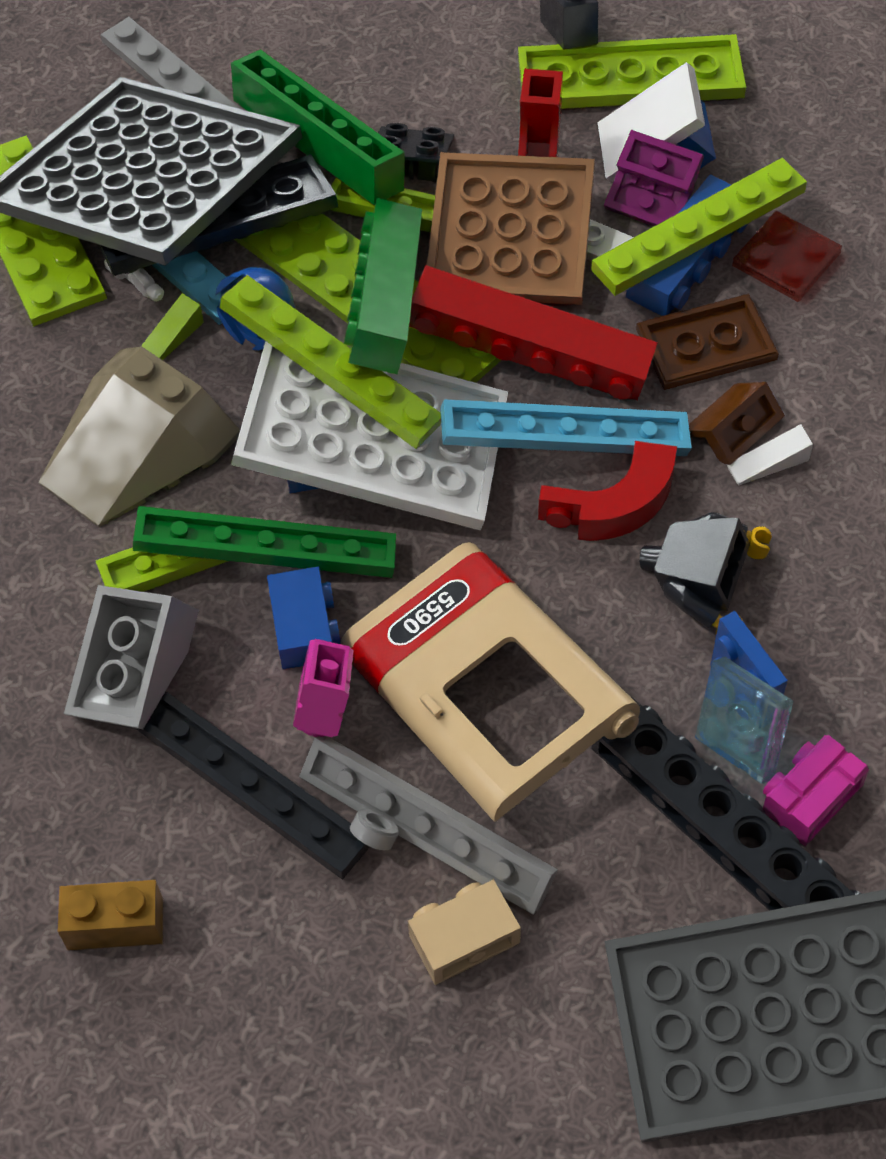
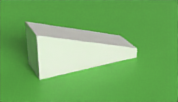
M800 424L740 456L731 465H727L739 486L809 461L813 443Z

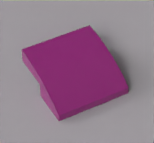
M631 130L616 164L618 172L604 202L605 209L652 226H656L675 216L691 198L703 161V154Z

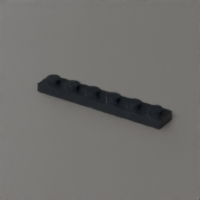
M165 691L143 730L135 728L342 880L370 848V846L362 843L352 834L350 822Z

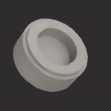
M371 809L359 810L350 825V831L358 840L378 850H390L399 835L397 825L389 817Z

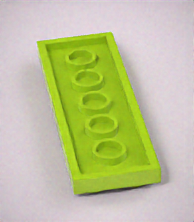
M736 34L598 42L596 45L565 50L559 44L518 47L521 90L524 68L563 71L562 109L624 105L686 62L695 69L700 100L745 98L746 83Z
M27 135L0 145V176L33 149ZM0 213V257L33 327L107 299L105 290L77 237Z

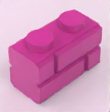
M319 639L310 640L300 677L293 726L297 730H301L313 737L328 736L333 738V736H338L349 697L354 652L350 646Z
M824 735L816 745H813L810 741L805 743L792 760V763L795 765L794 768L786 776L781 772L776 773L763 789V794L766 795L763 805L765 814L779 826H784L792 831L799 842L805 847L864 785L869 772L868 766L851 752L848 753L845 747L830 735Z

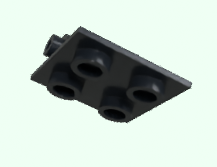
M390 123L386 127L381 126L378 131L381 136L405 152L404 170L406 160H410V179L414 180L418 161V180L436 182L440 153H448L454 134L445 133L442 128L426 127L423 130L408 129V126L402 123Z

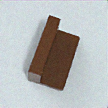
M767 382L736 383L689 424L690 437H705L717 459L723 464L731 465L785 415Z

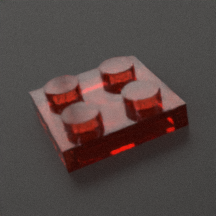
M776 210L733 258L732 266L799 302L841 254L842 245Z

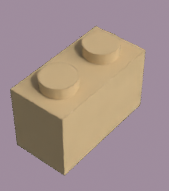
M494 879L482 885L479 882L469 884L456 894V898L441 905L438 903L428 904L420 908L413 915V918L408 920L409 937L434 985L520 943L521 927Z

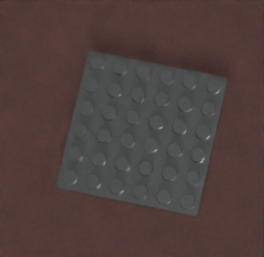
M120 77L0 176V213L166 266L302 139L301 127L298 124Z

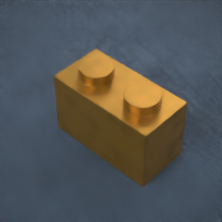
M156 880L59 886L58 934L67 950L163 944V897Z

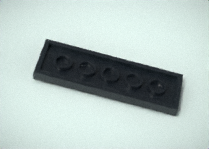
M312 155L274 165L172 260L198 250H208L215 245L234 239H243L263 230L282 227L289 222L302 218L321 215L325 211L338 208L336 193ZM99 245L113 277L120 274L133 273L140 268L156 264V262Z

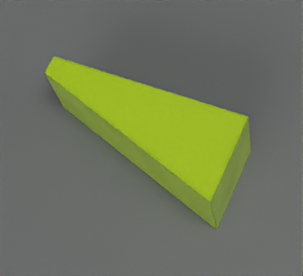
M182 293L142 344V347L161 360H164L204 323L200 304Z

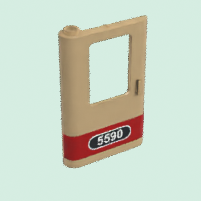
M471 542L463 543L454 548L346 631L341 639V645L350 646L354 650L353 666L377 693L384 698L494 822L561 769L567 767L576 757L603 736L607 739L624 738L630 735L639 723L640 706L545 614L501 568ZM508 642H516L584 710V715L577 722L520 766L509 764L445 695L446 690Z

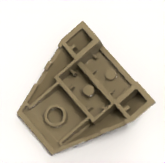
M142 346L120 349L92 378L41 476L39 484L95 525L101 527L146 503V497L165 486L171 489L181 483L179 478L201 466L202 469H205L214 464L238 439L240 429L203 387Z

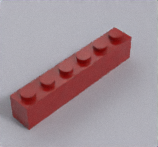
M427 265L424 267L412 297L409 327L423 334L435 335L453 341L459 346L471 347L492 354L498 359L510 360L531 367L537 372L555 375L569 380L578 386H587L608 393L617 399H633L638 401L658 343Z

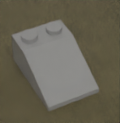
M98 585L64 714L143 730L189 651L199 610L173 596Z

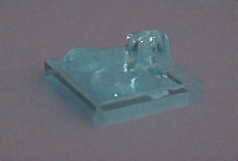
M722 657L712 661L695 738L763 784L770 781L775 775L794 701L730 659Z

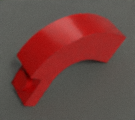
M524 68L520 97L518 156L558 157L563 71Z
M635 441L632 463L628 473L616 485L604 490L581 491L541 485L538 520L546 521L549 525L557 528H565L570 524L579 525L578 540L586 541L612 539L635 531L649 522L658 513L669 495L673 480L677 446Z

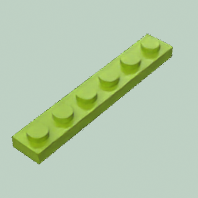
M782 157L592 260L591 270L611 293L616 296L805 193L807 181Z
M246 275L221 297L219 308L415 449L441 425V413L383 371L348 363L350 354L348 346L344 345L337 338L250 276Z

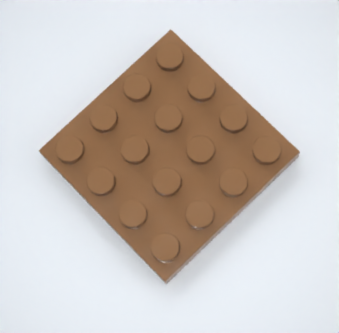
M441 152L427 266L538 303L582 305L595 159Z

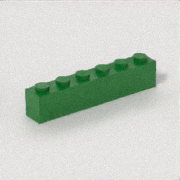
M261 49L231 62L233 101L249 112L300 125L302 139L295 147L307 156L312 155L319 165L373 205H375L377 198L386 200L404 191L405 152Z
M377 198L374 211L365 212L357 253L359 256L354 273L355 279L351 292L352 300L347 317L348 325L343 343L344 345L351 346L348 363L398 375L408 340L422 209Z

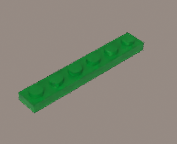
M138 506L133 551L302 569L319 566L321 571L388 578L393 577L395 568L396 533Z

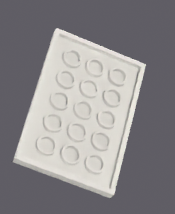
M265 341L231 465L481 530L485 521L498 447L443 445L442 426L440 425L415 449ZM404 363L400 364L398 375L384 372L440 413L444 399L505 403L507 401L508 391Z

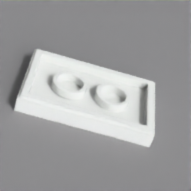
M686 62L598 122L605 177L608 181L613 182L618 172L616 164L631 130L676 145L705 126L696 73L690 64Z

